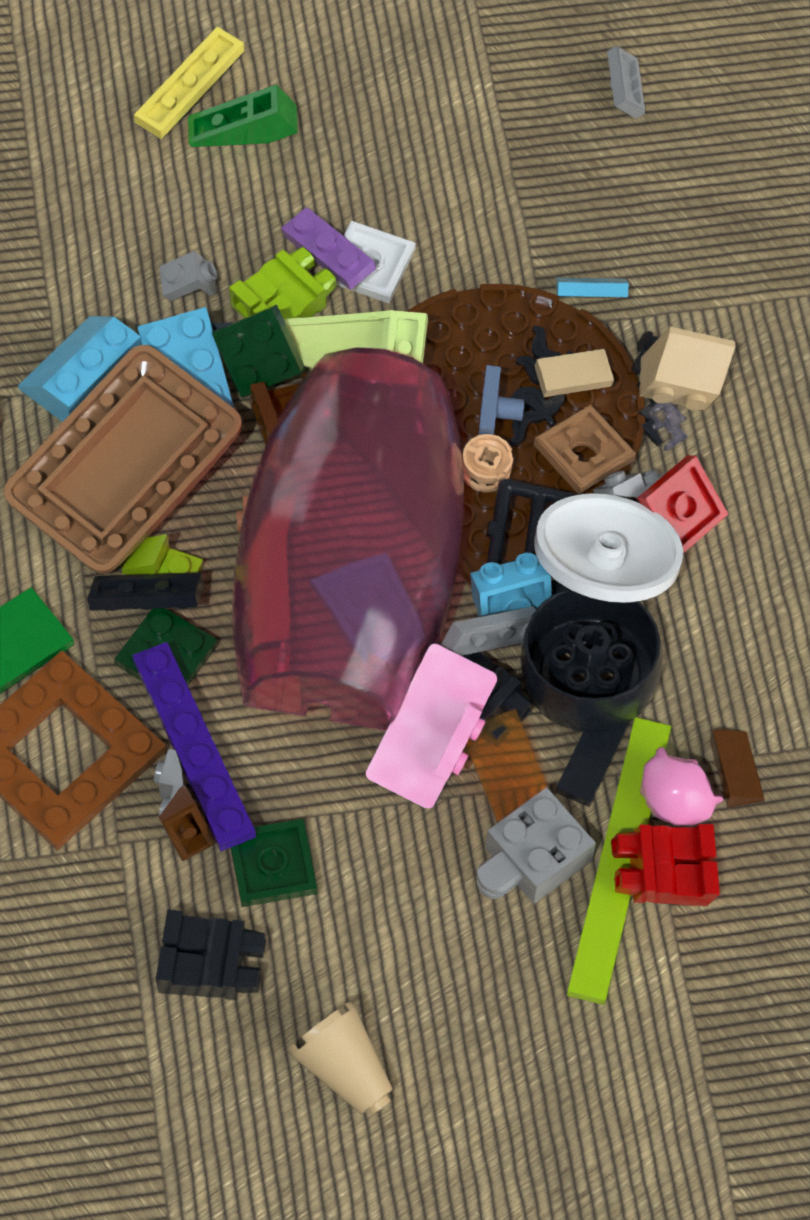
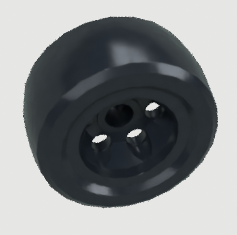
M569 588L557 592L542 602L532 614L523 635L520 665L525 690L533 705L546 718L560 726L575 731L601 732L628 724L639 716L652 701L660 680L662 644L657 624L650 612L639 601H603L581 595ZM618 652L623 659H616L612 654ZM563 653H567L571 657L568 661L558 660ZM607 672L611 673L614 678L611 681H604L600 678V675ZM580 673L586 679L582 682H576L572 679V676Z

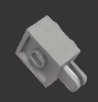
M546 787L487 830L485 849L492 857L479 865L476 876L477 887L484 896L498 899L515 886H518L529 900L535 904L593 861L596 842Z

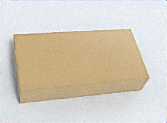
M605 349L537 359L534 365L543 397L611 387L614 382Z

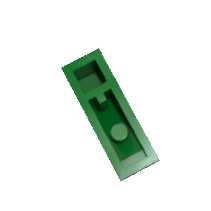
M277 84L188 116V144L191 147L268 144L298 133L297 105Z

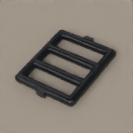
M506 478L501 479L497 487L493 521L490 520L487 524L486 537L490 538L487 563L494 562L501 565L511 495L532 499L524 553L536 555L534 538L538 521L545 511L546 502L556 503L564 498L580 494ZM551 581L552 595L568 589L558 581Z

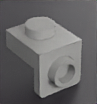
M196 251L159 266L163 296L169 301H173L198 289L203 290L209 296L217 293L215 282L217 279L216 268L211 261L204 259Z

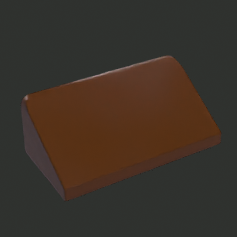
M724 729L712 730L709 741L727 808L763 802L765 799L747 732Z
M184 784L159 816L182 861L191 858L216 843Z

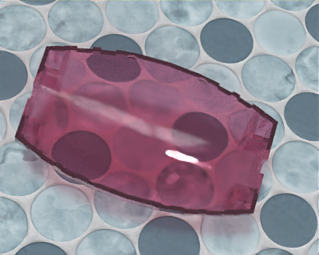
M361 347L325 354L309 369L287 402L268 438L253 477L242 519L233 579L232 630L236 657L235 664L243 706L306 717L310 703H321L330 707V721L387 731L389 725L393 724L408 694L411 681L429 646L439 643L448 616L458 572L464 515V472L459 430L450 392L439 373L413 357L387 349Z

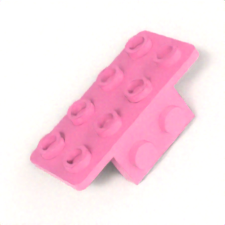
M439 644L430 645L366 771L367 778L424 808H432L451 772L459 775L468 757L467 754L462 752L468 739L476 741L486 722L479 717L497 682L496 674Z

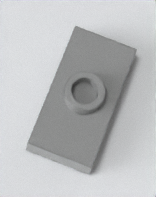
M614 46L607 51L614 106L637 119L645 114L638 58L620 47Z

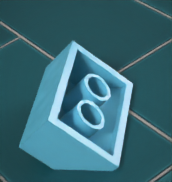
M89 316L18 385V388L63 422L131 349L141 345V336L115 317Z

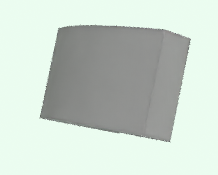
M653 469L642 474L626 475L624 470L606 476L604 478L605 483L593 489L594 494H608L623 498L639 497L666 473H658L657 469Z
M168 749L165 762L159 760L155 770L154 783L159 784L160 798H163L159 816L179 788L183 786L180 761L176 750Z

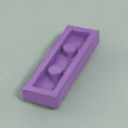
M308 207L281 227L285 238L296 247H304L309 251L317 264L322 268H327L349 290L353 289L376 270L373 259Z

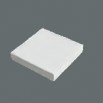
M351 221L344 237L373 259L376 270L351 290L390 304L413 256L416 243ZM336 279L337 286L348 289Z

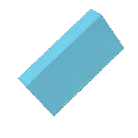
M556 277V293L558 296L628 297L629 283L626 279Z

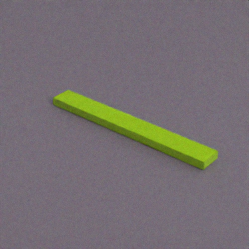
M637 717L634 719L567 991V996L605 1005L631 895L615 892V872L619 868L631 869L630 858L613 857L611 840L618 833L633 832L640 824L648 825L651 810L646 804L645 797L640 794L644 765L656 754L658 748L664 747L666 749L671 731L670 725Z

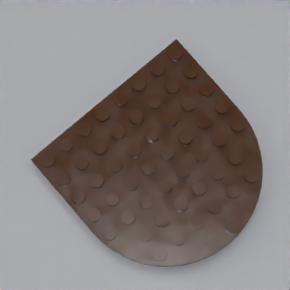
M480 284V288L459 292L456 289H452L435 295L406 311L426 313L428 315L420 387L385 385L395 409V416L388 417V405L380 397L375 382L317 369H311L302 375V383L470 586V573L479 571L487 563L490 538L486 537L487 524L490 520L493 521L497 491L481 492L471 488L464 481L461 474V463L465 445L470 439L478 436L487 365L501 367L498 396L510 398L521 387H534L542 392L541 387L529 379L524 367L515 363L517 357L530 356L537 361L532 354V341L535 338V334L532 332L533 326H540L545 330L547 348L561 355H565L568 351L574 354L605 349L614 378L611 387L563 394L565 397L563 406L557 415L552 417L555 425L585 407L592 405L636 453L635 460L632 463L618 470H624L626 475L630 474L634 467L644 432L641 426L645 424V417L638 414L639 411L645 408L644 397L639 396L640 389L636 386L639 382L635 372L631 370L633 362L617 338L586 310L581 309L579 311L559 301L560 297L555 294L522 285ZM553 396L545 397V400L548 401V399ZM524 407L523 412L532 410L528 407ZM495 419L494 435L507 441L512 448L513 463L509 479L577 493L533 445L535 437L552 428L546 421L529 424L525 430L523 443L512 446L510 440L514 437L512 431L513 420ZM578 446L572 449L579 456L578 460L582 462H588L589 458L596 456L594 451L586 446ZM600 481L581 494H594L593 489L603 485L605 481ZM511 495L501 564L516 561V558L525 551L532 502L530 498ZM546 502L545 510L554 503Z

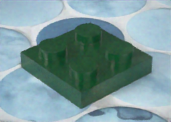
M277 304L212 332V336L241 398L250 395V385L264 381L267 388L306 370Z
M153 608L114 658L115 666L142 681L133 663L132 655L167 642L187 686H189L218 647V639L165 608Z
M304 819L254 827L256 838L230 848L241 908L317 894V884Z

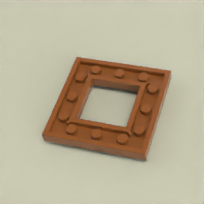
M63 651L58 653L0 704V798L56 851L167 752L166 745ZM62 704L110 749L57 795L10 750Z

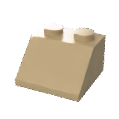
M670 326L641 357L639 396L653 399L657 403L682 405L689 410H705L720 395L735 350V341Z

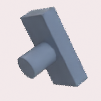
M486 366L478 435H494L496 418L522 421L524 399L498 396L501 367Z

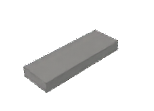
M531 606L453 622L441 646L463 656L522 643L525 630L536 609Z

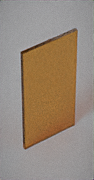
M516 709L490 719L487 718L477 740L468 739L466 743L497 823L547 787ZM501 726L507 728L497 740L491 733Z

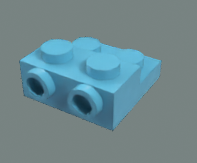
M532 553L520 554L516 561L501 565L494 562L486 563L479 571L470 573L472 599L477 608V617L531 606L537 609L542 602L552 596L551 576L540 564L537 555Z

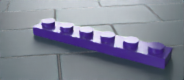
M165 642L132 655L137 672L173 750H176L183 772L220 852L256 838V831L168 643Z

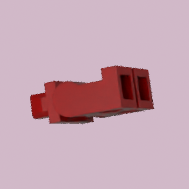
M640 824L633 832L618 833L612 838L611 849L613 857L630 858L631 869L619 868L615 872V892L633 895V903H645L648 901L660 904L707 907L720 895L717 861H713L717 857L714 824H699L697 827Z

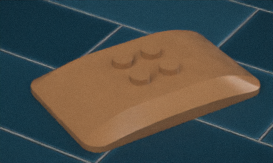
M149 345L136 346L120 360L7 481L4 487L5 499L13 509L89 569L102 574L112 572L165 520L233 443L242 430L240 414L155 348Z

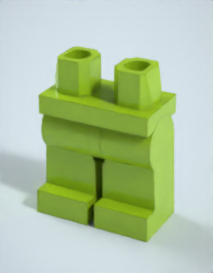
M301 247L290 255L282 249L275 255V259L265 263L253 276L244 282L238 280L229 287L231 306L243 318L276 304L283 319L313 317L317 312L319 313L326 308V297L336 288V278L327 268H323L314 276L310 275L307 271L315 266V261L311 253L304 247Z

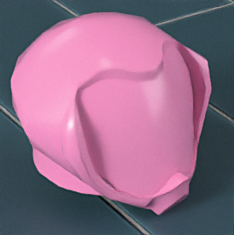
M661 747L656 750V754L644 765L640 794L645 797L646 804L655 817L676 826L696 825L708 820L716 805L723 801L722 796L713 794L710 782L705 772L698 765L697 760L668 756L666 749Z

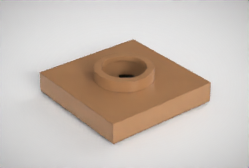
M592 405L585 407L535 437L533 444L578 494L604 480L606 476L632 463L636 456L632 448ZM578 446H586L591 448L596 456L589 458L588 462H582L578 460L579 456L572 449Z

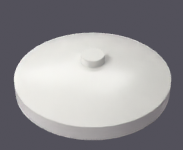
M580 494L557 501L541 515L534 538L537 558L550 576L565 587L581 595L609 602H636L663 593L675 582L683 559L681 540L675 529L666 519L656 512L653 513L638 502L608 494Z

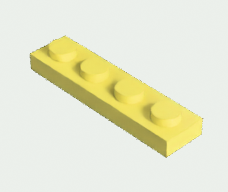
M216 27L134 114L135 123L162 139L244 52V42Z

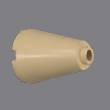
M350 1001L344 1005L347 1013L342 1015L337 1009L302 1036L303 1040L301 1042L304 1046L298 1049L293 1044L289 1047L288 1051L297 1061L360 1114L369 1110L373 1116L391 1102L387 1094L393 1089L360 1016Z

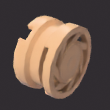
M492 434L478 435L470 439L463 451L461 463L462 478L468 486L477 491H497L499 481L504 478H510L513 463L512 448L507 441Z

